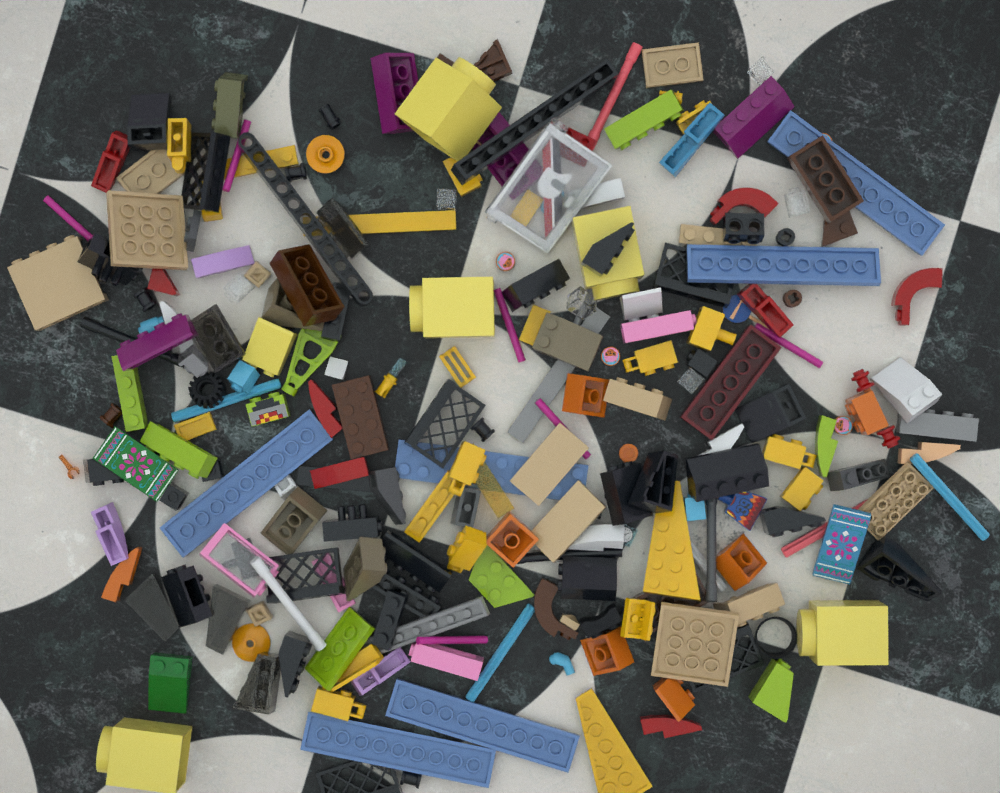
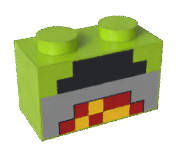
M279 392L268 394L269 398L261 400V397L250 399V403L246 404L251 426L290 417L285 394L280 395Z

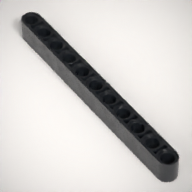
M249 132L242 133L238 139V147L349 292L353 300L359 306L368 305L373 298L371 289L255 136ZM243 139H250L252 145L249 147L243 146L241 143ZM256 154H261L264 157V160L262 162H256L253 159V156ZM272 169L276 175L273 178H269L265 175V171ZM285 185L287 192L279 193L277 186ZM291 200H296L299 203V207L292 209L288 203ZM301 216H308L311 222L303 224L300 221ZM320 231L322 238L319 240L314 239L312 232ZM330 246L333 248L334 253L326 255L323 248ZM338 261L343 262L346 267L345 270H337L335 263ZM347 278H356L357 285L350 286L347 283ZM359 293H367L369 296L368 301H361Z

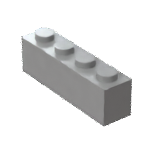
M927 409L907 424L898 413L896 433L977 442L979 419L973 418L974 414L962 413L960 417L954 416V412L943 411L942 414H935V410Z

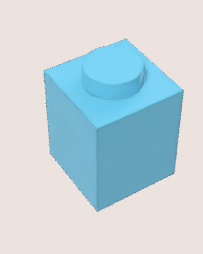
M239 360L227 379L231 383L233 390L238 393L243 391L248 394L260 374L256 368Z
M687 493L688 497H683L687 521L706 519L705 502H696Z

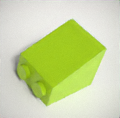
M771 659L748 697L752 703L786 723L789 714L794 673L790 670L791 666L784 660Z

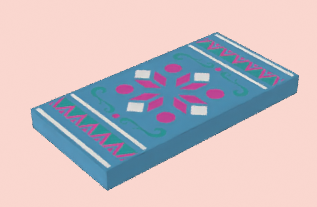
M833 504L812 572L813 576L850 585L871 519V513Z

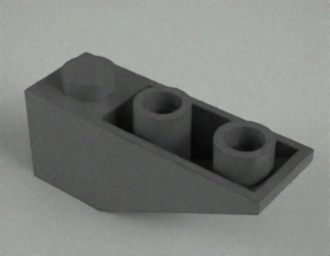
M886 459L828 472L827 475L830 491L846 490L890 477Z
M396 467L369 471L370 475L368 478L373 495L395 525L406 524V512L402 505L403 494L399 488L400 476Z

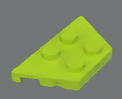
M487 545L475 562L469 581L494 608L533 597L535 594Z

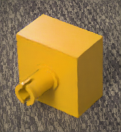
M702 306L696 316L697 323L694 325V330L690 332L687 344L705 351H711L716 339L733 345L737 334L721 329L725 314Z

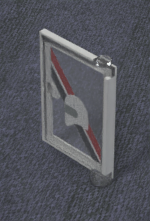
M554 117L548 122L485 210L488 214L486 218L494 224L497 221L501 222L547 254L571 223L572 218L576 216L612 167V164L568 135L566 132L569 128Z

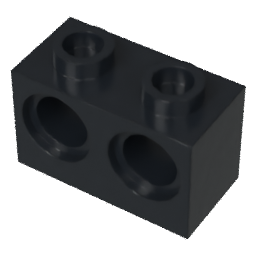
M725 213L723 218L724 242L731 244L739 242L758 244L762 242L764 238V214ZM730 227H736L738 231L734 232ZM754 227L757 229V232H752L749 228Z

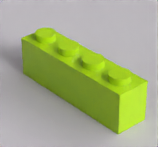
M669 90L604 128L614 148H620L622 151L631 146L630 142L637 138L639 141L648 136V131L652 129L657 131L664 127L665 121L669 119L674 121L681 117V112L684 109L673 90Z
M118 355L111 356L125 430L130 432L146 429L148 420L138 367L129 371H123Z
M151 421L140 440L153 453H160L159 457L161 459L175 462V467L181 470H189L188 474L197 479L199 477L207 478L217 460V457L162 425Z

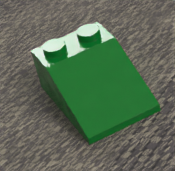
M157 652L151 655L148 710L187 713L193 656Z

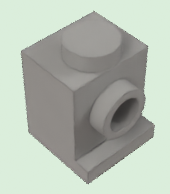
M191 345L178 356V365L180 367L184 365L188 373L201 377L208 371L209 360L194 345Z

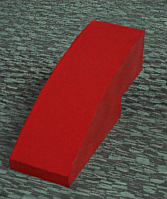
M117 130L111 133L106 150L103 151L91 184L92 187L105 193L112 189L130 150L126 134Z
M748 284L737 294L761 322L779 338L794 325L773 299L763 292L758 284Z
M311 379L308 385L312 405L323 428L331 438H334L343 430L342 424L332 414L338 408L316 382Z
M365 456L310 470L314 489L370 475Z
M672 715L640 717L644 735L662 731L664 738L702 730L700 723L687 718H683L678 722Z

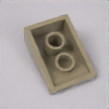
M276 278L268 288L261 318L278 326L322 331L324 322L306 327L303 326L278 278Z
M547 312L532 348L539 353L589 372L603 336Z
M298 486L287 497L261 531V534L286 555L293 554L328 510Z
M359 537L343 568L346 601L353 600L379 583L383 575L387 573V563L384 561L386 550L383 547L382 539Z

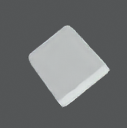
M330 357L324 375L344 380L349 361Z
M288 475L274 487L280 497L286 500L298 485Z

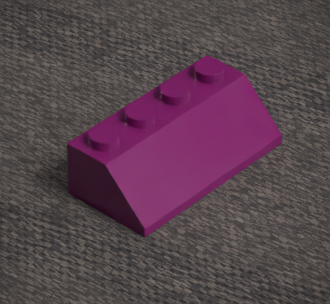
M383 53L370 58L382 134L413 131L395 113L418 82L414 53Z
M770 76L727 115L712 132L738 159L795 106L785 90Z
M498 112L479 138L478 142L481 145L510 126L500 112ZM476 143L472 149L475 150L481 145ZM524 143L488 168L502 187L529 149ZM536 158L510 192L509 196L512 200L536 183L542 175L543 167Z
M177 314L171 318L172 321L165 324V322L154 326V331L150 333L144 331L137 335L138 339L132 342L129 339L119 344L121 348L117 349L116 352L122 370H132L199 336L189 315Z

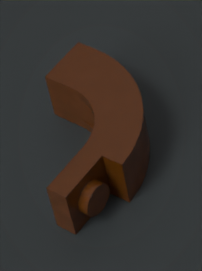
M542 577L534 596V609L540 625L553 637L560 631L562 637L568 640L571 638L576 639L579 633L578 630H573L561 623L552 611V601L558 591V585Z

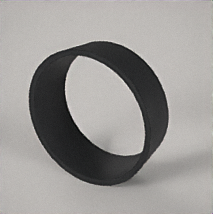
M767 618L757 627L755 633L756 646L766 657L772 659L784 658L794 650L797 644L796 629L785 618ZM770 619L782 620L791 630L792 639L790 645L780 653H769L758 643V630L764 622Z

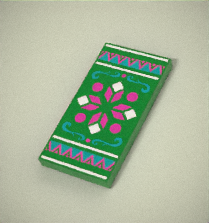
M117 427L112 429L92 458L155 502L159 500L179 471Z

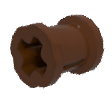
M790 290L783 295L785 306L790 308L798 306L802 301V295L797 290ZM794 294V298H796L797 301L790 303L791 300L788 299V296Z
M112 402L108 411L100 416V419L111 428L115 426L114 423L122 415V409Z

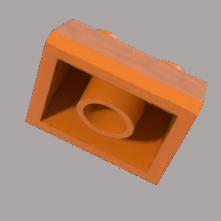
M568 373L562 411L605 417L607 402L603 401L609 380Z
M510 511L506 513L486 536L487 545L513 568L539 540Z
M744 533L716 555V569L734 591L748 584L767 564Z
M621 626L612 630L602 631L603 634L594 639L586 637L580 640L593 676L619 671L634 663L626 638L620 636Z
M661 678L652 686L679 722L695 706L692 701L695 697L689 689L686 691L681 686L683 684L682 680Z

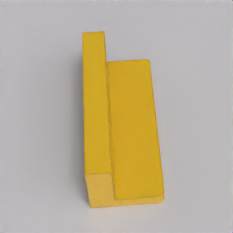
M369 644L361 649L333 686L332 692L378 665L384 658L378 647Z

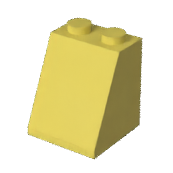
M258 317L242 360L256 369L257 367L263 369V373L270 377H274V375L280 376L298 334Z

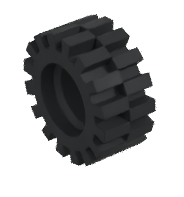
M207 371L201 377L197 378L194 376V382L190 381L191 387H188L189 395L199 407L202 406L207 409V406L214 408L213 404L218 406V401L222 402L224 400L222 395L225 396L226 392L224 390L226 388L217 374L215 375L214 372L210 371L209 374ZM206 384H212L214 386L213 392L208 396L201 395V388Z

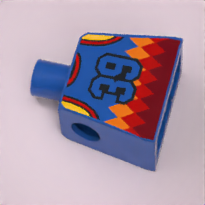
M746 491L718 497V500L727 504L724 509L726 514L751 531L767 498Z

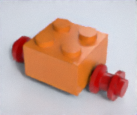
M860 369L853 373L854 377L851 378V381L857 382L859 387L856 391L861 393L846 399L845 409L849 416H853L855 420L853 426L857 433L870 435L876 432L877 435H881L884 439L882 446H887L888 449L898 445L897 441L900 440V437L894 435L893 429L895 426H889L873 390L870 389L875 383L869 382L867 378L869 371Z

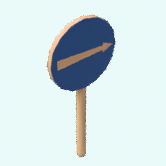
M737 295L731 296L730 304L727 308L722 307L725 318L732 323H742L749 318L769 329L763 322L750 315L751 310Z

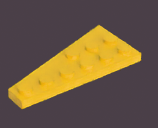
M675 481L672 511L655 513L643 592L701 601L680 481Z
M590 688L577 696L576 703L598 793H643L653 787L593 689Z

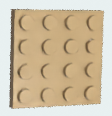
M107 191L111 266L171 270L188 269L187 243L184 242L186 230L183 196Z
M661 602L651 676L728 687L739 613Z

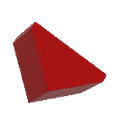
M152 268L147 289L173 296L180 295L165 269Z

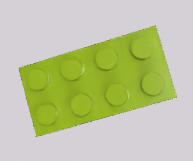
M348 607L324 640L327 644L326 647L316 651L304 669L326 690L330 691L375 628L357 611Z

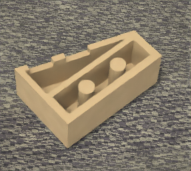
M619 377L616 380H609L603 401L666 421L672 399L663 396V391L652 388V391L645 390L646 386L634 383V386L628 385V380Z
M768 583L749 590L740 596H732L730 600L723 603H713L716 610L739 613L737 627L746 625L747 620L752 619L754 621L762 618L766 612H769V614L780 610V606L785 605L778 583Z

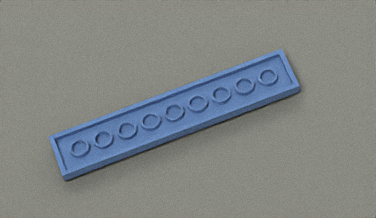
M790 110L767 143L788 158L823 134ZM823 135L864 200L855 208L918 255L923 256L945 224Z
M687 244L686 246L687 282L843 286H880L879 248Z
M309 409L160 527L161 531L184 558L216 533L224 523L230 522L334 439L329 436L321 422Z
M399 439L395 467L402 479L439 483L447 470L450 471L460 447H457L442 469L415 449L404 443L405 440ZM419 442L417 444L422 450L431 449L430 443ZM433 444V448H438V447H443V446H444V445ZM445 449L434 450L435 459L442 463L446 457ZM485 451L484 455H487L483 466L479 465L477 470L479 476L476 483H472L471 486L465 485L468 488L525 495L510 480L530 457ZM576 463L546 498L560 500L578 480L586 486L588 465Z
M399 678L396 679L385 715L569 773L580 735L479 703L470 702L469 700Z
M308 712L300 748L303 751L489 788L496 750L352 720L345 721L313 712Z

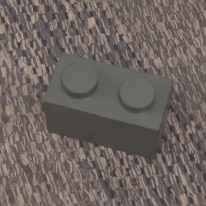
M464 487L461 496L456 495L451 524L463 527L466 525L473 528L481 493L480 490Z

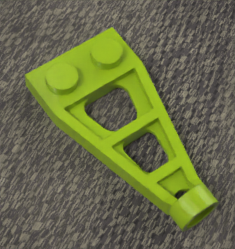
M301 329L298 334L286 382L281 389L295 397L298 389L333 353L338 344L336 341L322 339V331ZM307 341H313L322 348L320 354L314 359H308L304 356L303 350ZM299 360H304L310 364L309 369L303 376L295 373ZM289 383H294L295 388L290 386Z

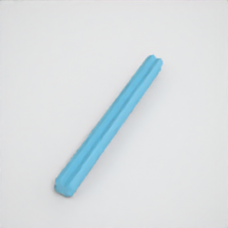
M274 379L253 386L248 394L241 391L240 393L234 392L222 396L224 400L222 402L219 400L218 406L213 404L214 408L207 406V409L202 406L194 405L171 413V417L174 422H179L280 389L281 382L279 379Z
M914 454L910 458L912 464L982 541L986 540L990 536L988 531L919 454Z
M531 604L526 605L480 673L478 681L474 682L466 694L467 700L470 702L476 700L534 614V606Z

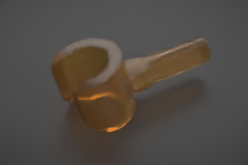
M63 455L59 456V459L68 469L67 474L70 479H74L71 470H75L80 474L78 467H73L69 464Z

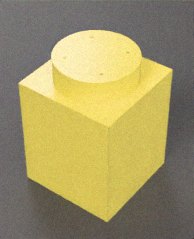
M461 57L457 58L452 67L435 58L398 108L395 115L426 142L458 162L468 155L502 107L489 95L496 84L477 67Z
M631 206L572 218L571 224L585 290L592 288L594 301L640 291L637 279H641L644 276L636 231L633 232L628 242L626 240L622 242L621 245L624 248L618 258H612L613 266L607 275L603 273L600 277L581 265L593 244L627 224L634 223Z
M493 277L422 278V286H410L409 314L411 332H423V337L426 339L495 337Z
M809 600V609H798L796 632L799 656H809L817 666L889 665L888 606L879 600Z
M126 717L113 727L104 726L98 743L96 770L99 773H107L106 785L162 793H177L186 781L192 726Z

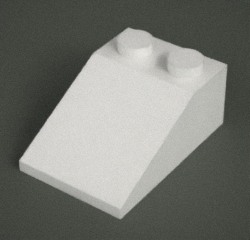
M661 287L622 295L619 298L624 321L640 320L639 317L647 316L648 319L659 317L658 314L663 312Z
M901 357L870 379L907 424L936 404L942 396V393L930 379Z

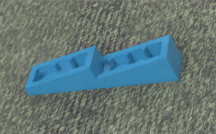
M709 103L684 131L685 134L659 162L661 166L676 178L725 115Z

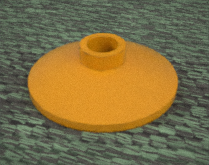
M321 135L314 138L306 150V158L309 165L315 171L324 174L336 171L342 165L345 157L344 148L340 141L330 135ZM329 152L330 156L326 159L323 158V153Z
M253 623L245 624L234 633L232 647L235 654L242 660L248 662L258 661L268 653L270 637L262 626L258 625L255 627ZM248 640H252L254 642V645L252 647H249L247 645Z

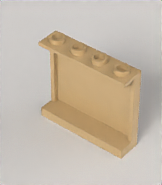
M68 236L64 238V242L50 244L46 247L47 250L32 252L29 254V258L14 260L11 262L12 265L7 267L35 331L46 329L109 300L107 294L103 293L97 277L91 274L93 269L77 262L83 250L81 237Z

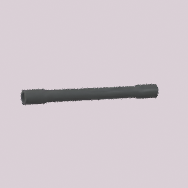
M717 498L706 500V602H717Z

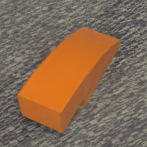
M143 547L133 549L128 554V559L118 564L111 574L101 598L113 602L120 600L124 585L129 586L133 583Z

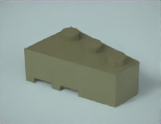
M225 72L215 81L214 90L217 92V99H214L213 111H216V116L212 120V130L214 132L231 136L230 138L239 137L243 118L242 105L246 95L244 92V81L248 80V75Z

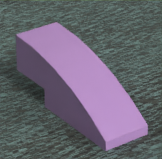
M250 245L191 259L195 276L198 279L254 264Z
M113 502L92 511V517L98 527V530L95 532L110 565L112 566L128 559L124 531Z
M401 647L396 648L385 655L378 665L350 682L359 696H362L409 664L410 660Z

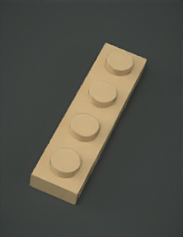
M681 224L678 244L756 246V244H749L748 242H739L737 244L724 242L722 228Z

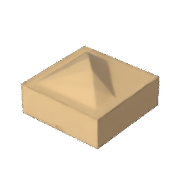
M256 260L244 274V277L259 288L271 275V272Z
M264 601L246 610L255 627L273 618Z
M562 613L560 622L573 630H577L580 625L574 615Z

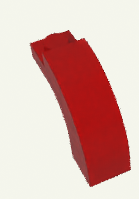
M746 187L734 189L717 200L722 207L717 206L710 213L712 218L709 221L715 226L724 217L725 213L737 206L749 207L756 213L764 214L765 218L779 203L769 194L759 189Z
M943 268L919 270L908 275L900 282L891 302V306H899V310L896 309L895 320L898 321V325H909L910 303L917 291L922 288H942Z

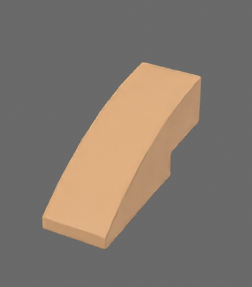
M918 442V449L898 448L897 463L905 464L908 461L912 464L910 458L916 453L925 462L938 460L959 450L961 445Z

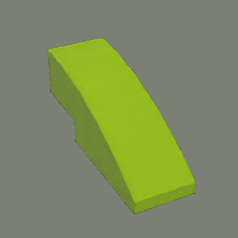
M819 415L815 435V455H817L816 462L820 476L827 478L838 444L837 440L831 439L837 420Z

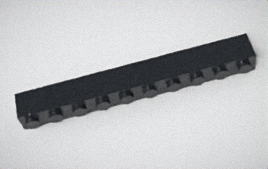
M607 58L456 162L451 169L452 173L463 186L541 132L548 122H555L613 82L619 73Z

